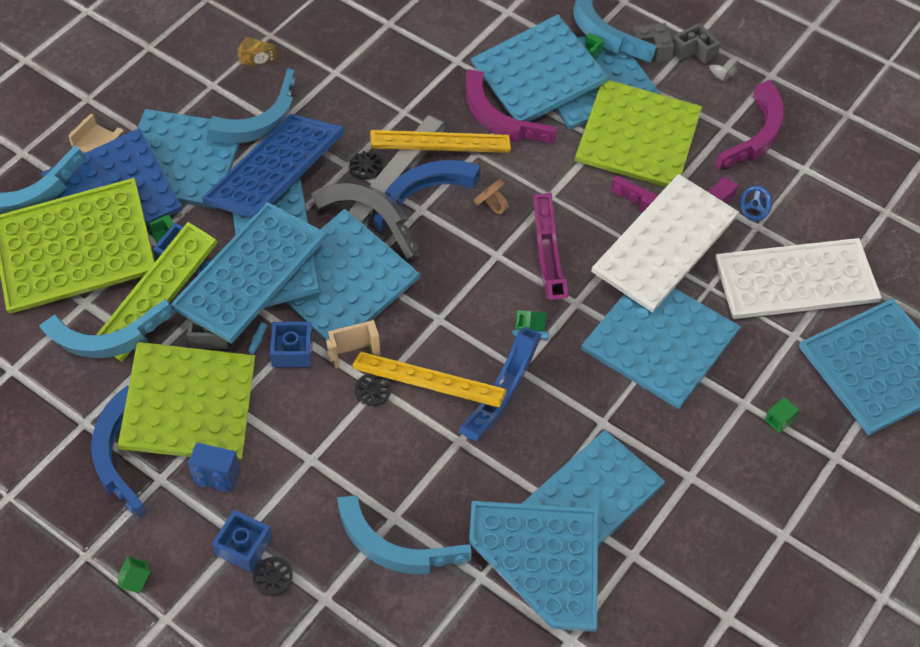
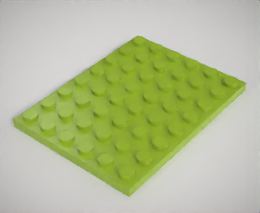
M135 178L0 214V276L6 311L9 314L143 277L155 263Z

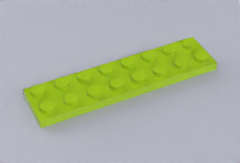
M187 222L96 335L113 333L127 327L164 299L170 303L217 245V240ZM131 351L114 357L123 362Z

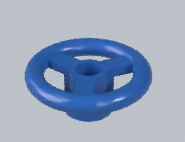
M754 185L743 192L740 199V209L748 220L761 221L770 213L772 197L765 187ZM755 191L754 198L751 200V202L745 204L747 196L751 192ZM754 208L755 210L759 211L761 215L752 216L747 212V210Z

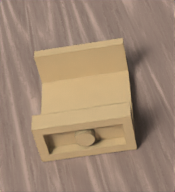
M90 114L68 137L72 147L77 146L83 153H86L125 135V132L119 127L114 132H111L97 125L94 115Z
M374 320L328 331L329 339L326 340L327 353L330 362L334 361L335 368H339L338 354L368 346L372 355L381 357L379 334Z

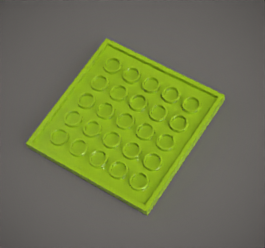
M609 80L600 85L574 161L667 187L678 174L682 175L702 106Z
M137 342L118 449L191 457L197 442L236 451L238 462H242L255 355Z

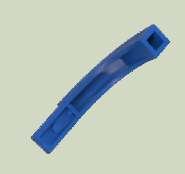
M456 160L426 163L398 177L387 188L385 194L400 206L415 192L434 185L452 184L474 189L480 179L481 165ZM377 213L374 218L376 232L383 234L388 224L382 215Z
M525 326L517 333L509 356L493 385L506 389V396L500 408L481 403L461 425L460 434L477 442L487 430L493 428L518 389L542 334Z
M127 385L108 402L99 415L92 435L91 452L96 472L107 493L110 495L114 492L119 500L124 499L126 501L125 506L131 514L136 513L141 518L146 514L144 504L115 471L112 460L113 446L122 425L129 388Z

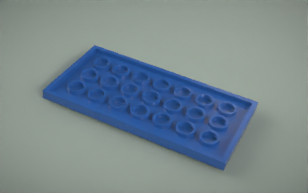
M294 114L288 115L201 198L203 203L252 218L267 202L273 204L345 133L343 126Z

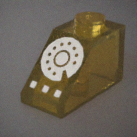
M245 37L237 49L239 62L251 66L271 62L278 58L275 45L250 37Z

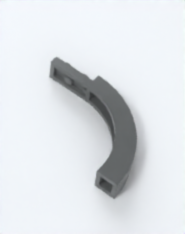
M340 183L325 186L311 193L318 208L328 210L336 204L350 200L359 201L371 206L386 220L406 259H415L420 256L418 245L412 241L408 227L403 224L409 220L407 215L384 192L367 185Z

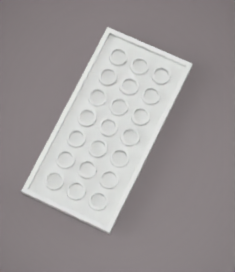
M678 174L592 267L591 272L653 313L736 219L739 211Z
M859 238L722 253L715 256L716 265L733 319L877 303L881 300L880 292Z

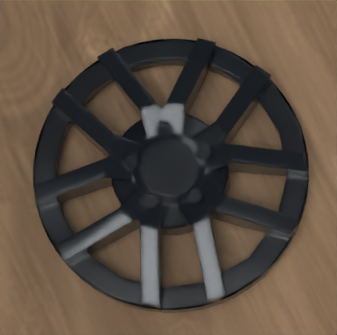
M362 151L359 154L355 153V156L349 161V168L355 177L371 179L381 172L382 160L375 152Z
M369 373L361 376L355 384L357 399L362 404L374 407L384 404L392 392V385L388 378ZM375 377H379L378 382L374 381ZM378 396L380 400L376 401L375 397Z
M269 557L263 559L256 565L253 571V583L256 589L263 595L273 596L284 591L286 592L292 584V568L282 558ZM274 561H278L281 564L275 567ZM271 562L272 567L267 569L265 563ZM261 566H263V568H264L265 571H258V570H259V568H260ZM284 566L287 567V569H285L284 571L280 572V570H281ZM288 573H289V579L286 578V577H284V576H285L286 574H288ZM256 576H264L263 579L256 580ZM282 580V581L286 582V585L283 586V585H282L281 583H279V582ZM265 583L263 589L258 585ZM268 585H272L271 591L266 590Z

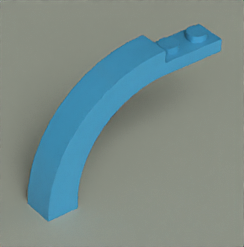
M593 0L575 1L573 8L574 19L586 35L592 33L604 39L603 47L617 54L621 51L649 63L652 62L657 45L628 35L607 24L595 12L592 5Z
M287 69L279 97L271 108L258 116L247 119L233 120L212 116L206 140L219 143H245L260 139L272 132L287 117L290 111L293 97H290L292 90H289V88H293L296 78L293 77L294 70Z
M74 146L45 177L35 184L18 191L0 193V214L55 199L67 188L63 183L83 164L87 157L77 146Z
M164 299L127 327L105 335L77 333L69 329L55 314L39 325V327L56 344L68 352L88 358H107L134 350L137 342L146 343L148 340L144 335L153 331L163 321L168 320L176 311Z
M358 495L337 497L340 518L352 543L366 557L385 568L408 574H430V566L433 565L435 567H442L450 563L460 565L471 561L470 544L422 550L394 545L381 538L368 525L362 515Z

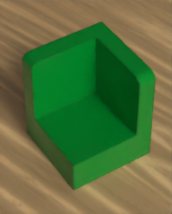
M589 33L586 36L585 48L595 60L603 52L604 39Z
M169 214L149 223L151 234L156 243L161 240L174 224Z
M517 310L515 329L521 330L525 326L534 331H545L546 313Z
M782 398L768 410L765 421L780 434L796 420L799 409L786 398Z
M127 556L117 577L119 587L140 593L151 572L148 562Z

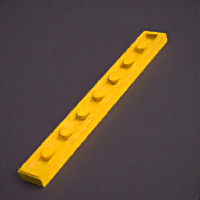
M389 130L370 131L371 148L510 153L511 151L509 135Z
M360 352L353 363L354 370L499 408L506 396V389L365 352Z

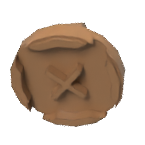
M498 179L473 199L474 203L478 206L485 200L495 213H504L508 209V202L498 190L505 184L504 181Z

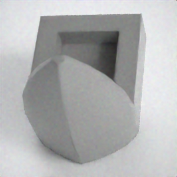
M731 57L724 66L711 65L709 68L716 78L726 82L730 76L733 77L735 75L737 60Z

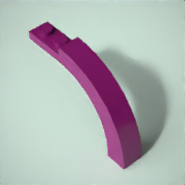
M467 69L466 101L471 113L483 127L493 134L509 135L510 141L518 143L520 138L555 143L557 127L517 120L499 112L489 103L484 94V72Z
M770 79L756 85L753 98L763 112L765 119L764 127L750 140L718 154L715 165L718 170L729 168L734 163L744 161L747 157L753 162L764 155L775 143L783 119V103L778 90Z
M617 175L612 180L611 191L630 200L632 203L638 204V211L641 213L659 196ZM722 177L707 192L724 203L729 204L736 196L739 184Z
M552 193L533 194L538 257L546 297L548 300L568 298L567 279H564L557 248Z

